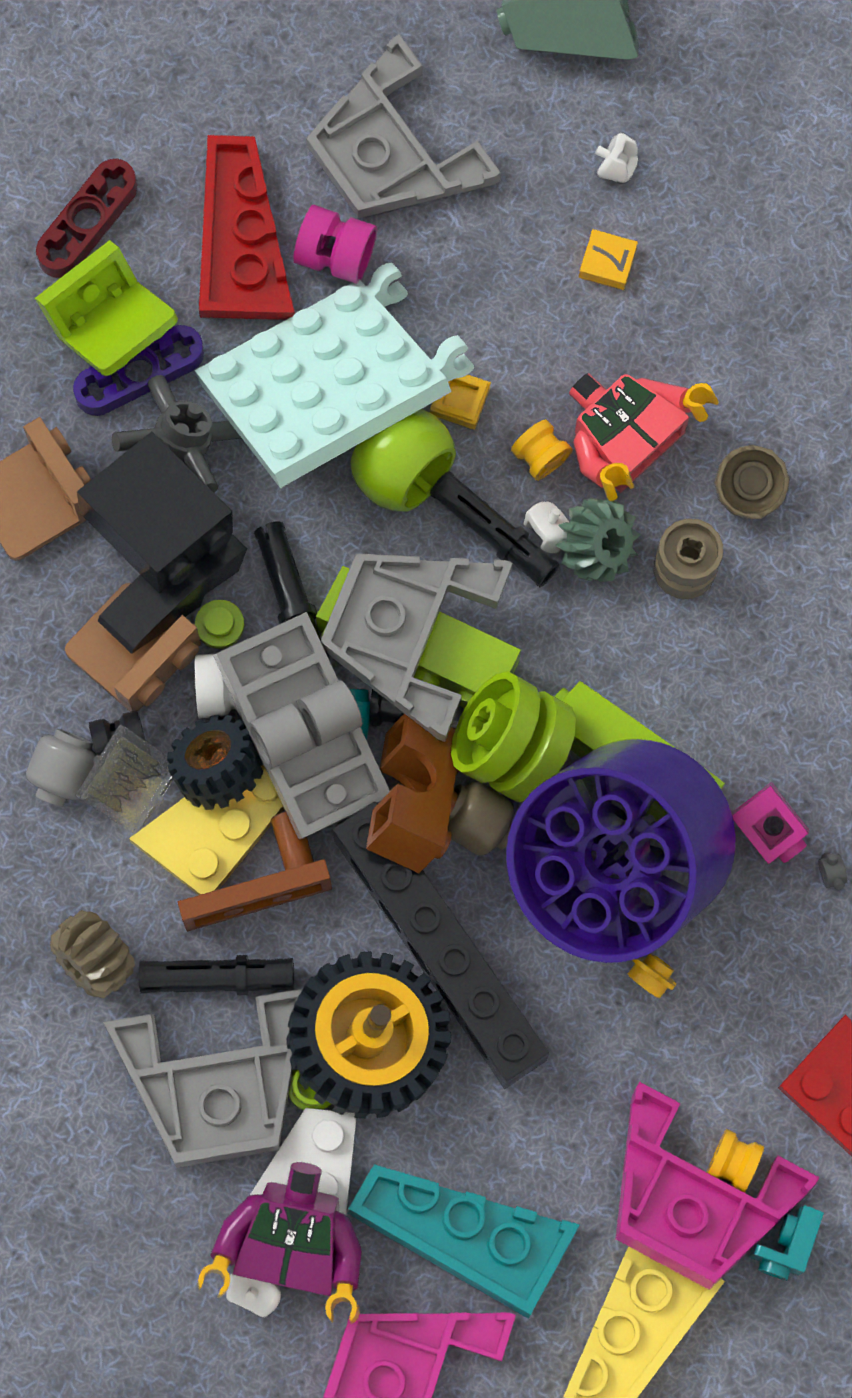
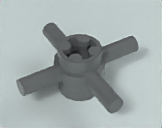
M157 375L152 377L148 381V387L161 412L155 427L151 429L114 432L112 434L113 449L116 452L128 451L152 431L215 493L218 490V485L204 455L207 454L211 442L242 439L229 421L212 422L209 413L200 405L190 401H176L164 376Z

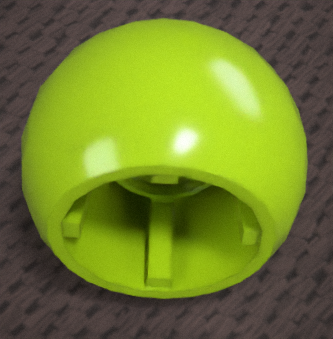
M420 409L356 445L350 460L352 476L358 488L373 503L388 510L408 512L422 504L431 495L430 491L438 479L450 471L456 457L454 441L446 426L437 416L425 409Z

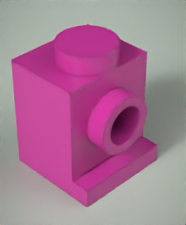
M770 782L732 812L734 822L768 864L778 857L784 864L807 846L802 838L809 834L808 827L781 795L773 782ZM770 816H776L782 820L784 827L781 832L770 834L764 828V821Z

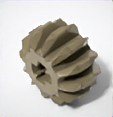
M80 910L73 917L69 916L58 926L59 929L51 935L50 948L56 956V962L63 967L66 975L74 980L77 987H82L88 995L104 999L111 992L115 993L126 983V979L134 973L135 962L134 957L129 953V947L121 940L119 933L110 927L108 921H102L96 913Z

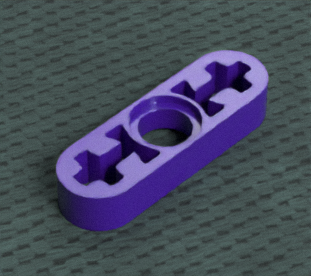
M177 325L170 328L161 338L155 340L132 358L123 368L117 370L120 384L124 388V390L119 392L116 382L113 383L111 375L104 376L93 367L82 371L76 377L73 384V392L79 408L89 415H104L151 392L148 387V381L154 376L162 375L166 378L167 383L192 372L199 367L204 357L201 336L195 329L189 326ZM181 340L185 346L191 345L189 347L190 356L182 358L179 353L172 354L175 342ZM156 350H160L162 358L166 357L167 368L164 370L160 368L158 357L154 353ZM137 360L146 361L153 367L149 378L140 382L132 381L125 375L128 365ZM96 383L99 388L105 387L103 389L104 398L96 401L92 395L87 396L89 394L88 385Z

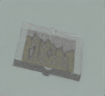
M119 725L101 755L94 757L93 763L95 765L75 796L129 832L136 834L144 828L155 808L164 803L163 795L172 783L173 778L168 771L167 765H169L165 754L126 727Z

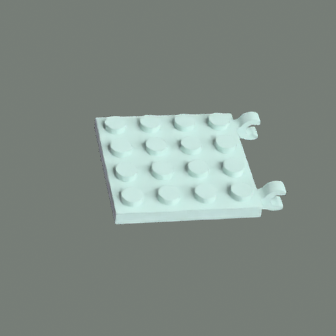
M386 263L380 266L374 272L367 286L360 279L358 284L352 283L344 286L314 305L298 311L293 317L286 319L267 331L255 335L249 341L223 355L215 357L211 362L194 370L204 390L280 488L449 394L451 389L448 382L464 377L474 369L473 363L465 354L460 355L466 352L468 347L458 335L446 339L439 346L435 357L430 359L387 311L385 306L398 303L408 295L407 290L399 281L389 286L392 281L402 276L393 263Z

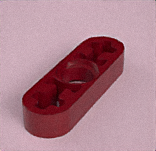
M109 159L102 162L41 236L36 245V255L41 269L47 275L61 278L86 259L133 200L138 186L134 169L129 163L121 159ZM122 175L125 187L114 186L109 191L106 198L110 207H107L101 200L108 191L106 179L110 177L116 180ZM83 209H93L101 215L98 224L89 229L78 227L74 223V218ZM68 229L73 236L66 246L68 258L64 260L58 257L52 262L49 250L54 248L59 251L68 241L66 231L64 230Z

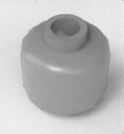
M56 729L54 735L42 736L37 743L26 770L27 780L38 787L35 796L63 807L66 799H83L87 794L85 788L98 767L96 754L91 750L93 742L62 729Z

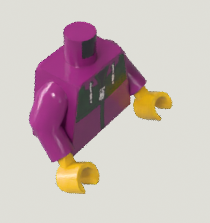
M305 1162L292 1163L287 1185L275 1182L267 1183L262 1195H249L224 1220L210 1254L214 1260L213 1264L204 1267L199 1274L197 1283L199 1290L202 1288L206 1275L217 1273L224 1281L218 1298L223 1296L230 1284V1275L227 1271L228 1266L235 1265L232 1274L235 1276L330 1296L326 1302L325 1309L332 1323L334 1320V1307L344 1301L349 1302L352 1306L350 1323L353 1324L358 1319L360 1313L359 1306L352 1296V1292L358 1289L361 1245L350 1218L339 1212V1198L334 1195L318 1192L322 1172L318 1166ZM332 1289H337V1292L331 1295Z

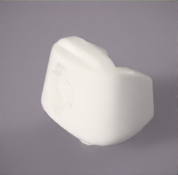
M619 133L611 140L608 150L599 145L595 154L605 160L597 171L598 177L621 183L627 182L633 175L638 163L636 142L624 133Z
M544 501L535 504L526 512L524 526L534 529L543 540L541 544L543 551L557 553L561 549L556 544L563 539H567V533L559 527V524L569 523V521L557 506L551 502Z
M231 1274L226 1298L230 1302L240 1305L260 1317H267L277 1308L281 1300V1291L279 1285Z

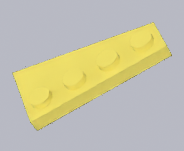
M263 765L261 768L264 772L261 779H254L257 786L252 792L245 790L242 793L245 798L239 802L234 798L229 800L228 807L220 808L218 804H215L213 810H205L203 805L197 808L184 797L130 837L129 840L196 894L201 895L219 890L270 828L272 825L271 818L282 813L284 807Z
M628 1246L563 1398H638L725 1281L721 1278L708 1290Z

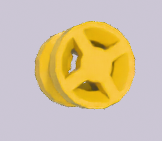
M546 419L539 421L526 430L511 448V452L517 459H523L529 464V473L537 481L544 479L560 467L573 450L566 441L557 439L554 435L553 425Z
M726 1129L717 1145L707 1173L718 1179L722 1178L731 1182L733 1187L745 1193L758 1167L764 1146L756 1142L746 1144L738 1140L735 1132Z

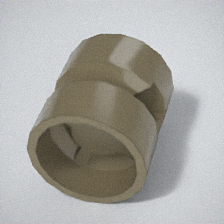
M689 518L676 521L665 530L660 539L654 560V575L657 584L665 593L679 599H692L701 596L710 589L723 558V543L719 533L710 524L700 519Z

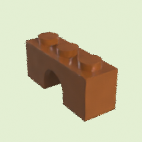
M403 714L386 732L380 771L397 779L401 784H397L373 808L366 845L367 850L417 873H420L434 858L440 859L445 854L452 837L451 831L448 830L449 817L457 801V792L453 790L455 776L459 770L454 767L451 757L452 740L456 728L451 726L444 742L438 740L406 714Z

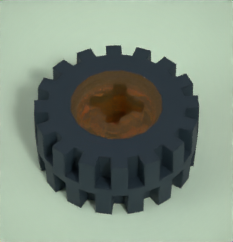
M219 715L210 716V721L206 723L203 719L195 722L196 727L190 730L187 727L181 732L183 735L181 740L175 739L171 747L174 751L168 752L167 761L169 765H167V768L182 794L193 806L199 808L203 805L205 810H213L215 804H218L220 808H225L229 806V800L235 798L239 802L245 798L242 794L245 790L252 792L257 786L254 779H261L264 771L261 766L264 764L246 725L240 719L236 721L233 716L226 715L223 720Z

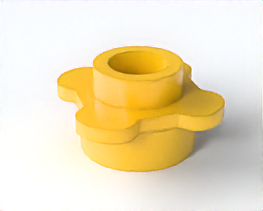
M653 953L648 954L646 958L641 957L632 960L635 964L628 972V976L655 997L661 998L668 988L673 990L677 985L670 978L674 969Z

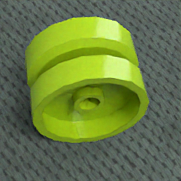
M509 671L497 673L484 682L470 698L459 718L452 740L451 757L453 765L460 772L481 783L489 782L492 788L514 801L524 802L529 794L539 785L559 773L567 760L575 738L576 717L573 708L545 691L538 692L537 687Z

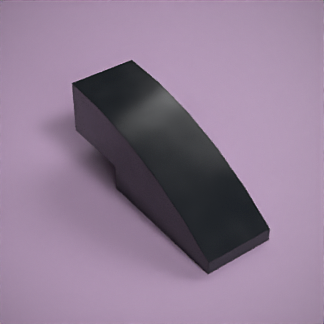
M232 534L230 541L222 550L213 555L208 552L196 562L192 573L178 585L170 584L160 593L139 575L99 615L98 622L133 654L169 629L181 615L186 617L198 609L203 602L205 594L236 574L240 569L247 547Z

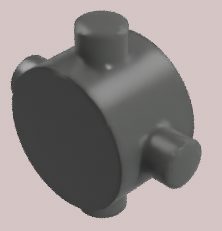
M824 853L821 856L822 859L818 861L823 883L826 888L835 887L836 890H841L844 888V884L847 883V872L843 859L839 854Z

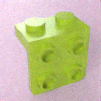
M110 240L35 297L57 337L104 376L111 375L123 368L155 340L161 338L178 321L175 311L137 281L120 248Z

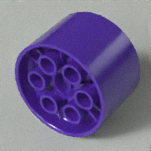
M642 739L616 741L593 750L539 785L524 800L514 817L508 835L506 848L508 877L515 899L522 912L535 929L552 944L569 954L590 961L604 963L631 961L648 955L663 946L718 896L730 875L734 862L736 846L735 826L730 807L721 788L707 770L686 753L660 742ZM595 777L598 798L595 805L582 778ZM612 800L618 801L625 807L627 817L624 810L612 804ZM654 800L668 813L657 822H655L656 819L651 814L647 817L644 816ZM565 812H569L576 817L580 827L579 831H574L568 826L565 820ZM650 838H653L657 840L659 843H661V845L664 848V852L662 848L650 845ZM622 841H625L628 845L625 855L615 860L614 855L619 851L618 848L621 846ZM592 850L596 851L597 856L594 861L591 854ZM671 870L689 873L688 887L663 875V872ZM618 874L620 879L610 878L609 876ZM641 888L650 892L654 900V906L647 905L639 897Z

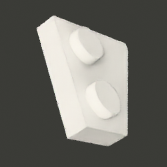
M305 1108L250 1195H262L269 1182L287 1185L292 1163H310L318 1166L322 1171L318 1192L338 1197L339 1212L347 1216L357 1118H354L355 1113L345 1112L341 1115L331 1110Z

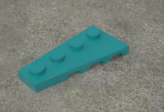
M375 1164L347 1211V1214L527 1319L531 1316L580 1224L563 1219L562 1221L543 1217L537 1215L536 1211L519 1206L513 1208L486 1200L484 1196L471 1192L461 1193L439 1186V1183Z

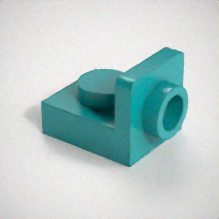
M803 1205L797 1209L795 1216L787 1213L777 1240L778 1244L785 1246L783 1253L758 1244L751 1249L749 1258L760 1262L758 1271L788 1281L790 1273L797 1276L803 1274L824 1212Z

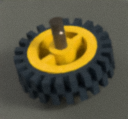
M372 951L360 952L358 957L351 959L350 954L341 956L335 964L330 965L328 962L319 969L314 978L311 976L294 1004L287 1025L289 1027V1034L286 1037L287 1049H291L292 1052L289 1060L293 1071L299 1070L301 1074L299 1082L306 1090L308 1087H311L316 1092L314 1099L323 1105L326 1100L335 1105L333 1111L343 1115L347 1110L355 1112L354 1118L366 1119L368 1114H376L377 1118L388 1116L394 1110L400 1112L408 1108L414 1100H418L425 1094L439 1075L441 1068L445 1065L448 1056L446 1049L451 1043V1032H447L446 1027L450 1022L448 1010L442 1011L440 1004L444 999L440 991L432 992L428 987L431 979L424 972L419 977L411 972L414 965L405 959L399 965L392 962L394 955L382 953L380 959L372 958Z

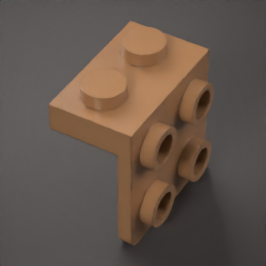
M40 417L23 426L29 444L0 461V544L9 558L15 561L25 558L86 521L79 512L77 491L87 484L91 478L83 466L74 470L66 457L72 451L57 427L49 431Z
M125 583L68 641L65 646V652L72 662L131 712L139 711L143 705L148 706L159 697L165 688V682L176 670H182L192 662L195 655L199 652L201 641L197 627L181 615L169 629L131 654L98 622L99 615L131 584Z

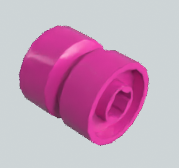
M312 205L302 222L294 249L293 261L295 264L319 272L325 267H329L332 276L358 284L359 279L362 280L374 249L377 226L352 217L346 222H341L339 213ZM331 236L336 237L333 249L327 248Z

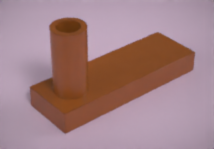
M286 812L271 818V823L285 870L177 901L186 931H192L332 890L325 859L314 862L307 836L298 839Z

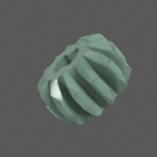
M596 498L584 499L582 506L568 508L570 522L559 524V527L567 533V539H563L556 544L562 551H566L561 564L569 569H573L574 575H577L578 578L588 581L593 579L601 582L614 581L616 573L629 572L627 558L638 556L632 547L633 541L641 536L636 530L631 529L636 517L624 511V505L607 499L604 501Z

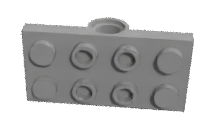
M307 612L213 655L298 839H302L362 810L374 801L376 803L381 801L390 792L360 728L362 726V717L357 703L346 684L338 680Z

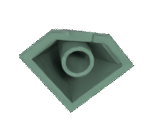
M502 0V7L497 8L501 29L505 36L512 34L517 49L626 60L638 57L639 40L634 22L627 21V17H630L627 0Z

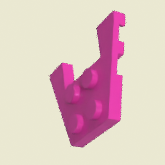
M639 1082L631 1098L615 1239L710 1290L787 1213L811 1192L819 1177L777 1155L756 1198L751 1197L660 1148V1144L681 1103Z
M509 1312L359 1314L358 1319L353 1324L350 1323L349 1316L323 1398H432L449 1345L502 1362L516 1315Z

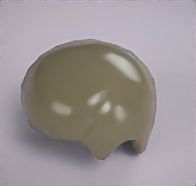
M756 445L743 446L731 451L719 464L714 480L718 500L731 514L743 519H761L779 508L786 498L790 482L785 462L771 449Z

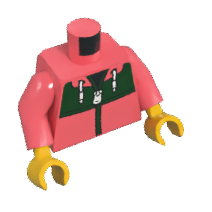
M585 374L569 392V395L585 409L577 418L576 436L573 441L580 472L589 480L604 488L606 497L610 501L618 498L615 488L620 493L627 487L633 489V481L685 433L689 416L686 413L692 412L698 422L707 420L709 416L702 405L706 403L719 404L711 386L706 383H699L690 388H685L645 378L634 379L630 375L624 374L606 390L591 374Z

